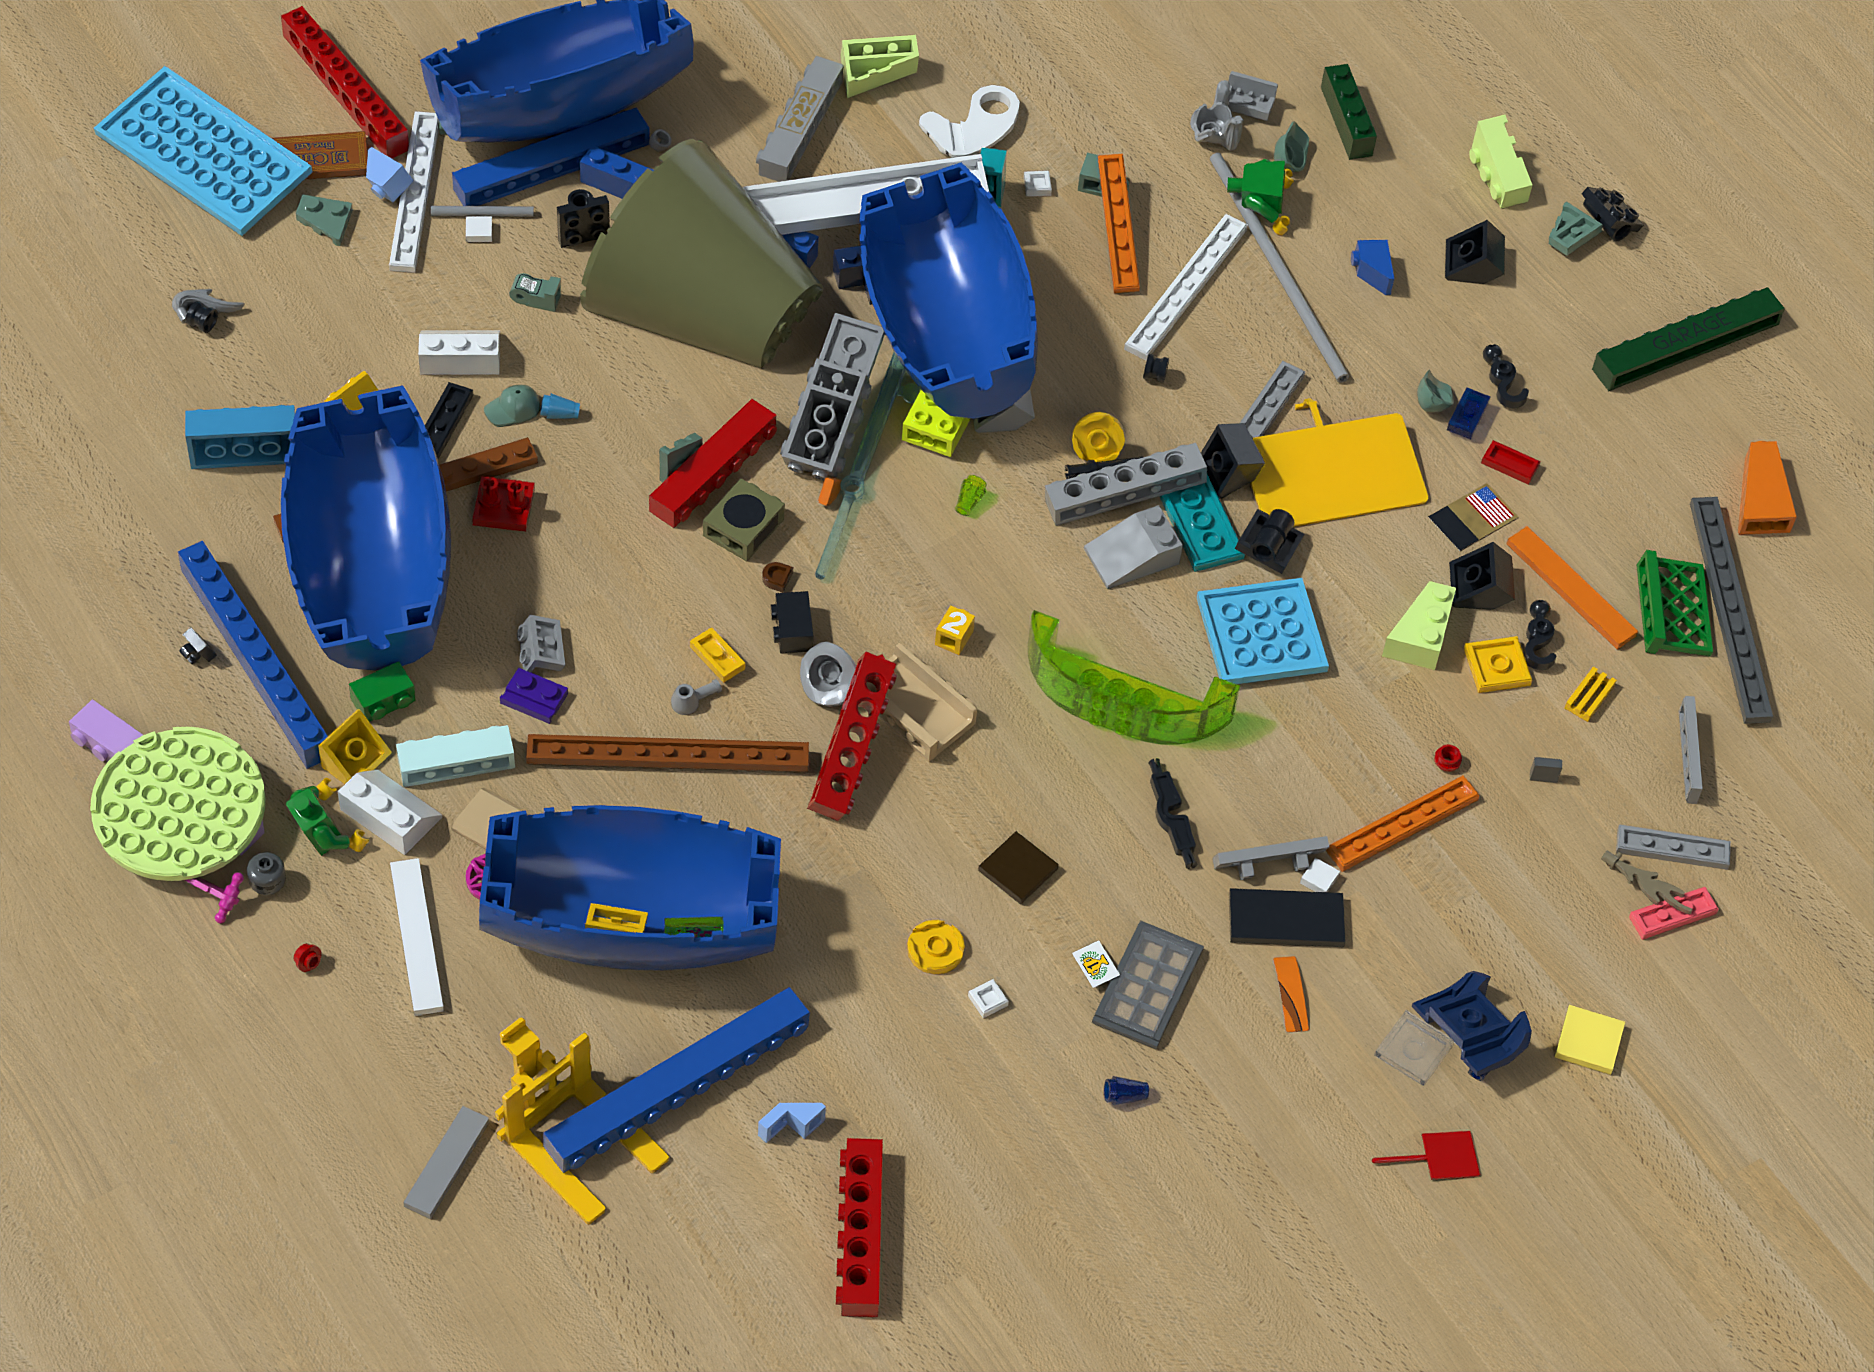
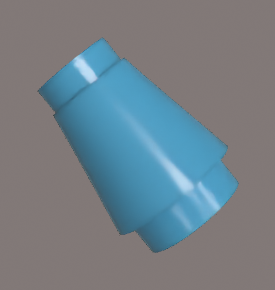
M552 393L550 395H543L540 415L546 416V419H578L580 403Z

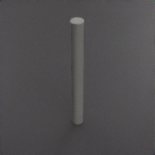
M431 206V216L534 217V206Z

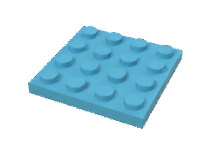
M1302 578L1197 592V602L1221 686L1328 672L1329 664Z

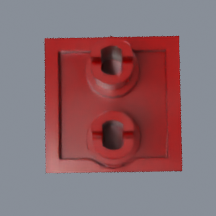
M481 476L472 518L473 526L526 532L535 492V483Z

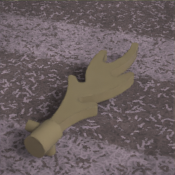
M1607 850L1603 854L1601 860L1609 864L1611 870H1614L1615 867L1624 874L1629 884H1632L1633 877H1636L1644 895L1655 905L1659 904L1660 900L1657 895H1660L1669 905L1689 915L1692 913V908L1681 904L1671 896V894L1683 898L1685 892L1664 881L1654 880L1658 877L1657 872L1638 869L1620 861L1619 859L1622 857L1620 852L1614 855Z

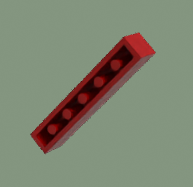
M751 399L649 495V512L672 528H675L681 521H686L698 505L705 503L711 492L719 489L732 472H737L749 456H754L766 440L774 437L777 431V415L754 399Z

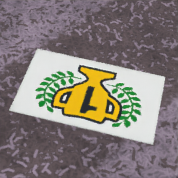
M1100 941L1072 953L1093 988L1120 975Z

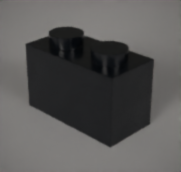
M808 591L776 593L775 604H770L771 620H776L777 626L773 627L774 643H779L780 654L808 652L813 647L814 637Z

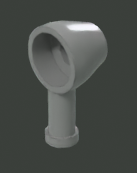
M717 679L696 690L688 684H681L672 694V709L681 715L692 714L697 710L699 700L716 692H721V685Z

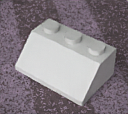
M422 330L419 334L418 353L420 375H499L500 330Z
M379 770L356 773L338 791L341 811L403 855L442 818L441 813Z

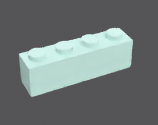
M508 725L491 726L487 729L476 731L467 730L459 734L447 736L437 735L429 739L408 740L404 743L396 744L403 787L515 768L514 750Z

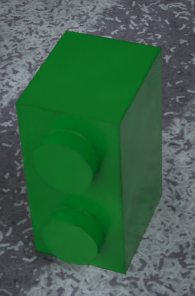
M396 662L349 683L351 701L356 709L362 711L369 722L379 720L397 709L406 708L416 701L414 684L400 662Z

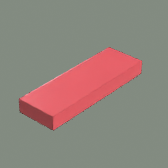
M1702 887L1687 892L1683 898L1679 896L1673 897L1681 904L1692 908L1690 915L1677 910L1664 900L1659 902L1658 905L1653 904L1632 911L1629 918L1641 939L1644 940L1716 915L1719 909L1707 888Z

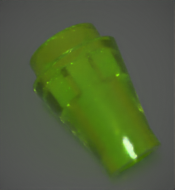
M968 475L967 479L962 481L955 507L957 513L969 516L972 509L986 494L987 483L982 478Z

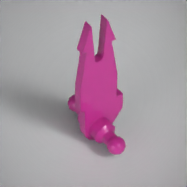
M239 872L235 873L232 876L231 884L227 885L225 889L201 877L185 881L221 899L218 904L220 909L215 915V921L217 923H224L228 911H231L234 904L237 905L240 900L238 898L240 893L239 885L244 877Z

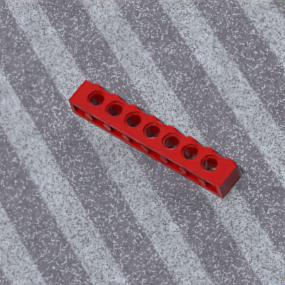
M301 6L281 15L283 37L362 131H365L378 150L391 159L407 152L409 149L407 128L305 8Z

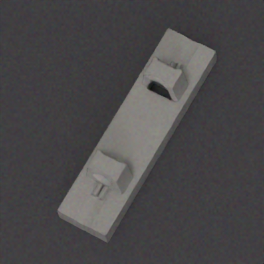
M1327 836L1217 853L1212 858L1214 870L1237 866L1240 880L1251 879L1254 876L1253 863L1291 857L1295 871L1306 870L1309 867L1307 855L1323 853L1329 848Z

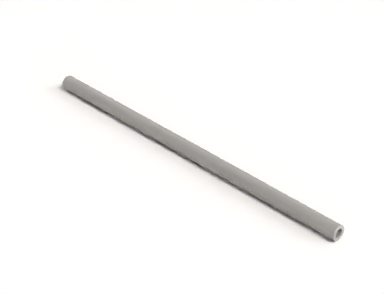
M1215 153L1210 157V161L1227 189L1228 177L1234 178L1221 153ZM1229 193L1337 382L1342 383L1349 378L1346 369L1255 212L1242 206V193Z

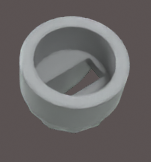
M656 130L649 138L650 147L657 152L664 151L671 144L670 135L665 130Z

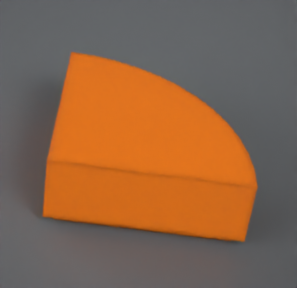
M826 477L818 503L826 506L830 505L838 496L844 480L837 477Z

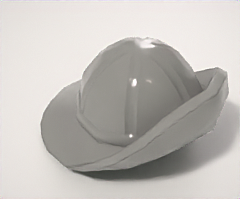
M821 642L810 648L802 658L800 668V680L808 698L816 704L823 706L842 705L856 668L854 660L843 648L833 643Z

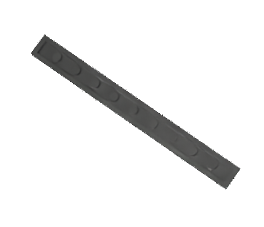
M1718 497L1692 498L1690 502L1691 512L1744 724L1771 723L1773 714Z

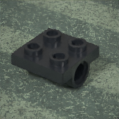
M1587 187L1583 191L1582 195L1585 198L1583 202L1584 208L1596 221L1602 224V228L1613 241L1624 239L1631 231L1639 232L1644 226L1638 219L1639 214L1625 204L1624 197L1618 191L1605 190L1601 187Z
M578 189L569 194L568 204L557 207L558 242L561 248L598 240L601 232L605 235L608 233L610 215L609 201L606 195L594 198L589 191Z
M1257 509L1235 549L1282 574L1300 544L1304 533L1293 528L1294 519L1287 511L1275 509L1270 514H1267Z

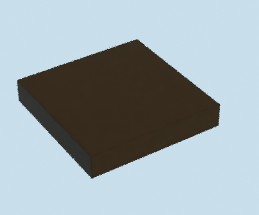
M1015 831L979 865L978 871L1021 905L1058 870L1059 864Z

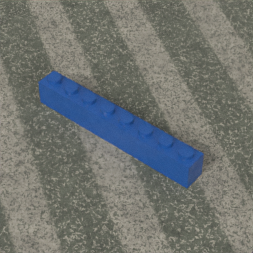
M637 107L623 111L583 127L555 135L546 140L532 143L526 147L452 172L453 190L463 206H480L580 170V161L591 145L618 156L650 145V128Z

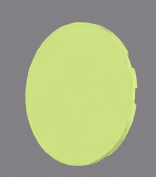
M173 727V730L159 733L154 731L133 740V744L123 751H118L107 762L96 780L92 792L90 810L98 841L117 864L134 874L146 878L181 881L212 873L239 856L251 843L260 828L265 811L266 797L262 776L257 764L237 742L209 729Z

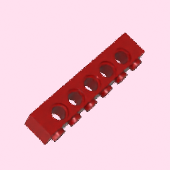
M867 651L858 659L807 809L839 821L845 814H850L855 799L851 798L854 789L857 790L863 778V774L860 773L862 764H866L871 755L872 749L868 748L870 740L876 738L880 728V724L877 723L879 714L883 715L888 705L889 699L885 698L887 690L893 688L897 678V674L894 673L896 663ZM866 683L874 684L877 692L870 691ZM858 707L866 709L868 717L862 716L858 711ZM849 732L856 733L860 738V742L853 741ZM841 757L848 758L851 762V767L844 766L841 762ZM832 782L839 783L842 786L843 792L835 791Z
M847 1138L846 1149H840V1167H845V1176H839V1194H845L844 1203H839L838 1221L844 1222V1231H838L837 1249H843V1258H837L836 1277H842V1286H836V1305H841V1316L878 1317L883 1139ZM864 1170L867 1173L864 1175H858L854 1171ZM863 1197L866 1199V1201L857 1202L854 1200V1198ZM862 1224L866 1228L859 1230L855 1229L853 1225ZM860 1251L863 1252L865 1256L855 1257L852 1255V1253ZM854 1279H860L865 1283L862 1285H855L851 1283V1281Z

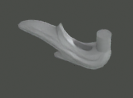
M200 289L179 292L172 300V308L177 313L181 323L185 324L187 309L196 301L205 304L206 308L212 307L216 309L218 313L238 311L244 307L245 303L218 300L209 296L212 289Z

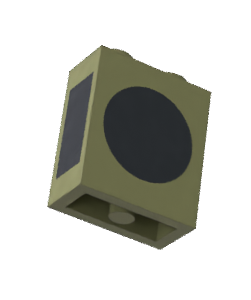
M740 478L704 518L703 536L747 562L783 522L785 503L778 497L771 496L760 490L757 485L748 483Z

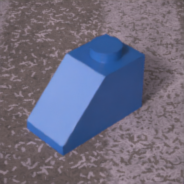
M1357 240L1356 249L1351 252V265L1356 266L1357 276L1384 295H1391L1394 274L1388 240Z

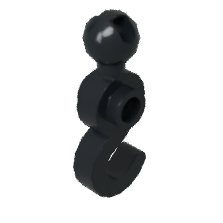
M1497 344L1486 346L1483 350V359L1487 363L1492 364L1489 378L1492 383L1498 386L1497 400L1508 408L1523 406L1527 401L1529 393L1527 388L1522 389L1521 393L1517 396L1509 395L1506 392L1514 382L1516 375L1515 366L1509 361L1501 360L1503 352L1500 346Z
M1535 600L1530 605V614L1534 619L1529 622L1526 631L1529 642L1526 644L1523 654L1527 665L1536 670L1551 668L1557 657L1554 653L1542 658L1534 654V651L1542 649L1552 641L1555 631L1554 625L1546 619L1551 613L1550 604L1546 600Z

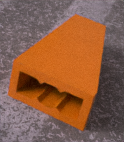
M1777 441L1751 442L1744 463L1738 534L1790 533L1796 520V513Z

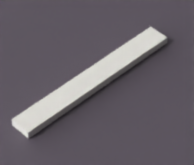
M414 113L405 167L413 182L400 197L389 263L390 271L416 272L440 121L436 113Z
M1224 215L1125 343L1124 350L1147 361L1149 353L1152 354L1247 231L1248 224L1230 215Z

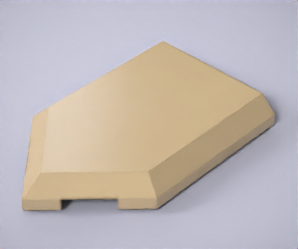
M482 788L456 818L452 830L486 849L490 817L525 810L490 790Z

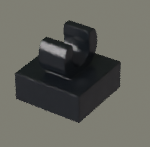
M191 627L183 634L190 643L182 646L179 652L191 664L197 662L201 656L208 662L217 656L206 641Z

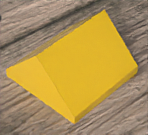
M357 709L318 745L321 767L343 784H346L356 773L374 770L392 753L360 709Z

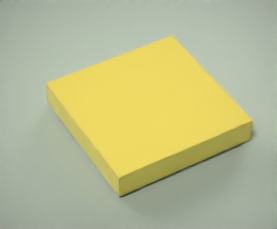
M1569 1005L1555 1058L1611 1075L1625 1021Z

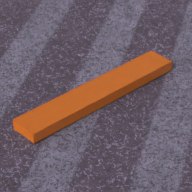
M1123 154L1098 155L1114 293L1137 292L1140 286Z
M1528 526L1508 538L1506 544L1617 650L1637 637L1638 630Z
M1462 775L1330 844L1326 852L1343 872L1478 801L1480 795L1465 776Z

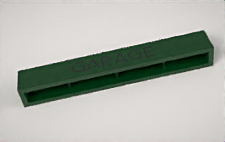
M1768 287L1759 291L1754 290L1746 296L1731 299L1717 307H1710L1705 312L1697 315H1689L1684 320L1674 324L1669 323L1656 331H1648L1640 337L1625 340L1609 349L1604 348L1596 354L1592 370L1609 392L1780 324L1785 308Z

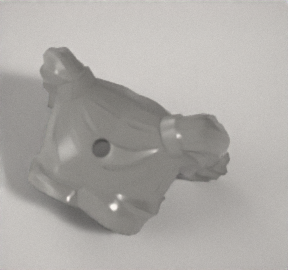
M1222 80L1218 83L1214 104L1211 108H1207V105L1203 104L1194 111L1190 125L1195 132L1194 135L1197 142L1222 144L1227 150L1233 151L1237 148L1241 138L1243 119L1241 116L1233 117L1229 109L1230 83L1227 80Z

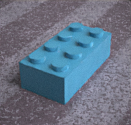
M252 406L248 408L185 411V438L191 469L285 464V454H288L290 447L288 438L295 416V406Z

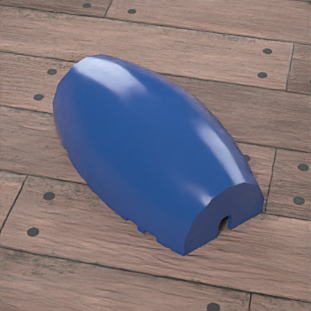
M596 0L595 4L582 6L581 1L528 14L477 33L478 39L467 43V40L463 38L457 41L458 48L447 52L446 48H442L421 59L420 63L431 104L441 126L451 139L459 142H512L568 132L608 118L638 103L663 87L693 61L694 41L691 23L674 8L670 9L669 16L668 3L665 0H611L606 2L605 0Z
M962 162L921 175L920 179L923 190L918 195H909L904 181L862 195L860 211L861 234L859 235L864 277L870 299L885 336L902 366L917 386L950 416L974 419L994 415L1012 406L1030 390L1036 373L1038 352L1037 315L1030 275L1022 249L1002 209L995 203L993 196L989 191L986 192L981 186L980 180Z
M403 385L358 395L359 401L363 406L359 410H349L342 399L297 408L288 438L290 447L288 454H285L284 458L286 469L281 487L282 535L287 566L300 608L319 646L330 660L346 668L376 671L396 662H400L402 666L416 662L433 650L445 606L451 558L450 514L446 489L428 431Z
M572 806V811L555 812L554 807L544 808V813L527 815L525 810L491 816L479 904V930L513 945L549 957L585 965L624 970L701 968L740 961L774 951L777 931L781 838L749 827L746 828L745 832L730 828V822L720 820L719 824L702 821L701 815L633 806ZM595 903L648 912L645 932L585 929L590 904ZM695 927L700 928L701 931L714 930L711 937L694 938V933L686 932V930H694L693 928Z

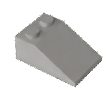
M1158 505L1131 515L1086 544L1084 550L1107 589L1179 565L1183 545Z

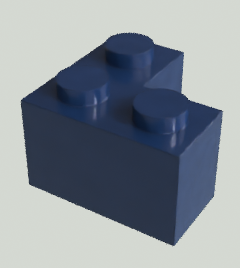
M861 246L834 250L833 272L838 288L843 289L864 285L869 304L871 305L872 301L863 272Z

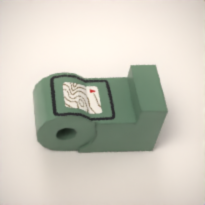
M524 273L518 274L514 279L509 296L516 303L555 312L562 295L561 278L551 276L549 280H544Z

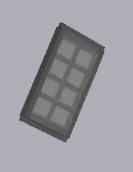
M1140 920L1117 967L1120 975L1111 979L1095 1012L1092 1023L1157 1049L1198 963L1204 946Z

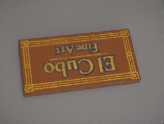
M365 131L272 138L311 165L313 172L304 180L367 174L368 156Z

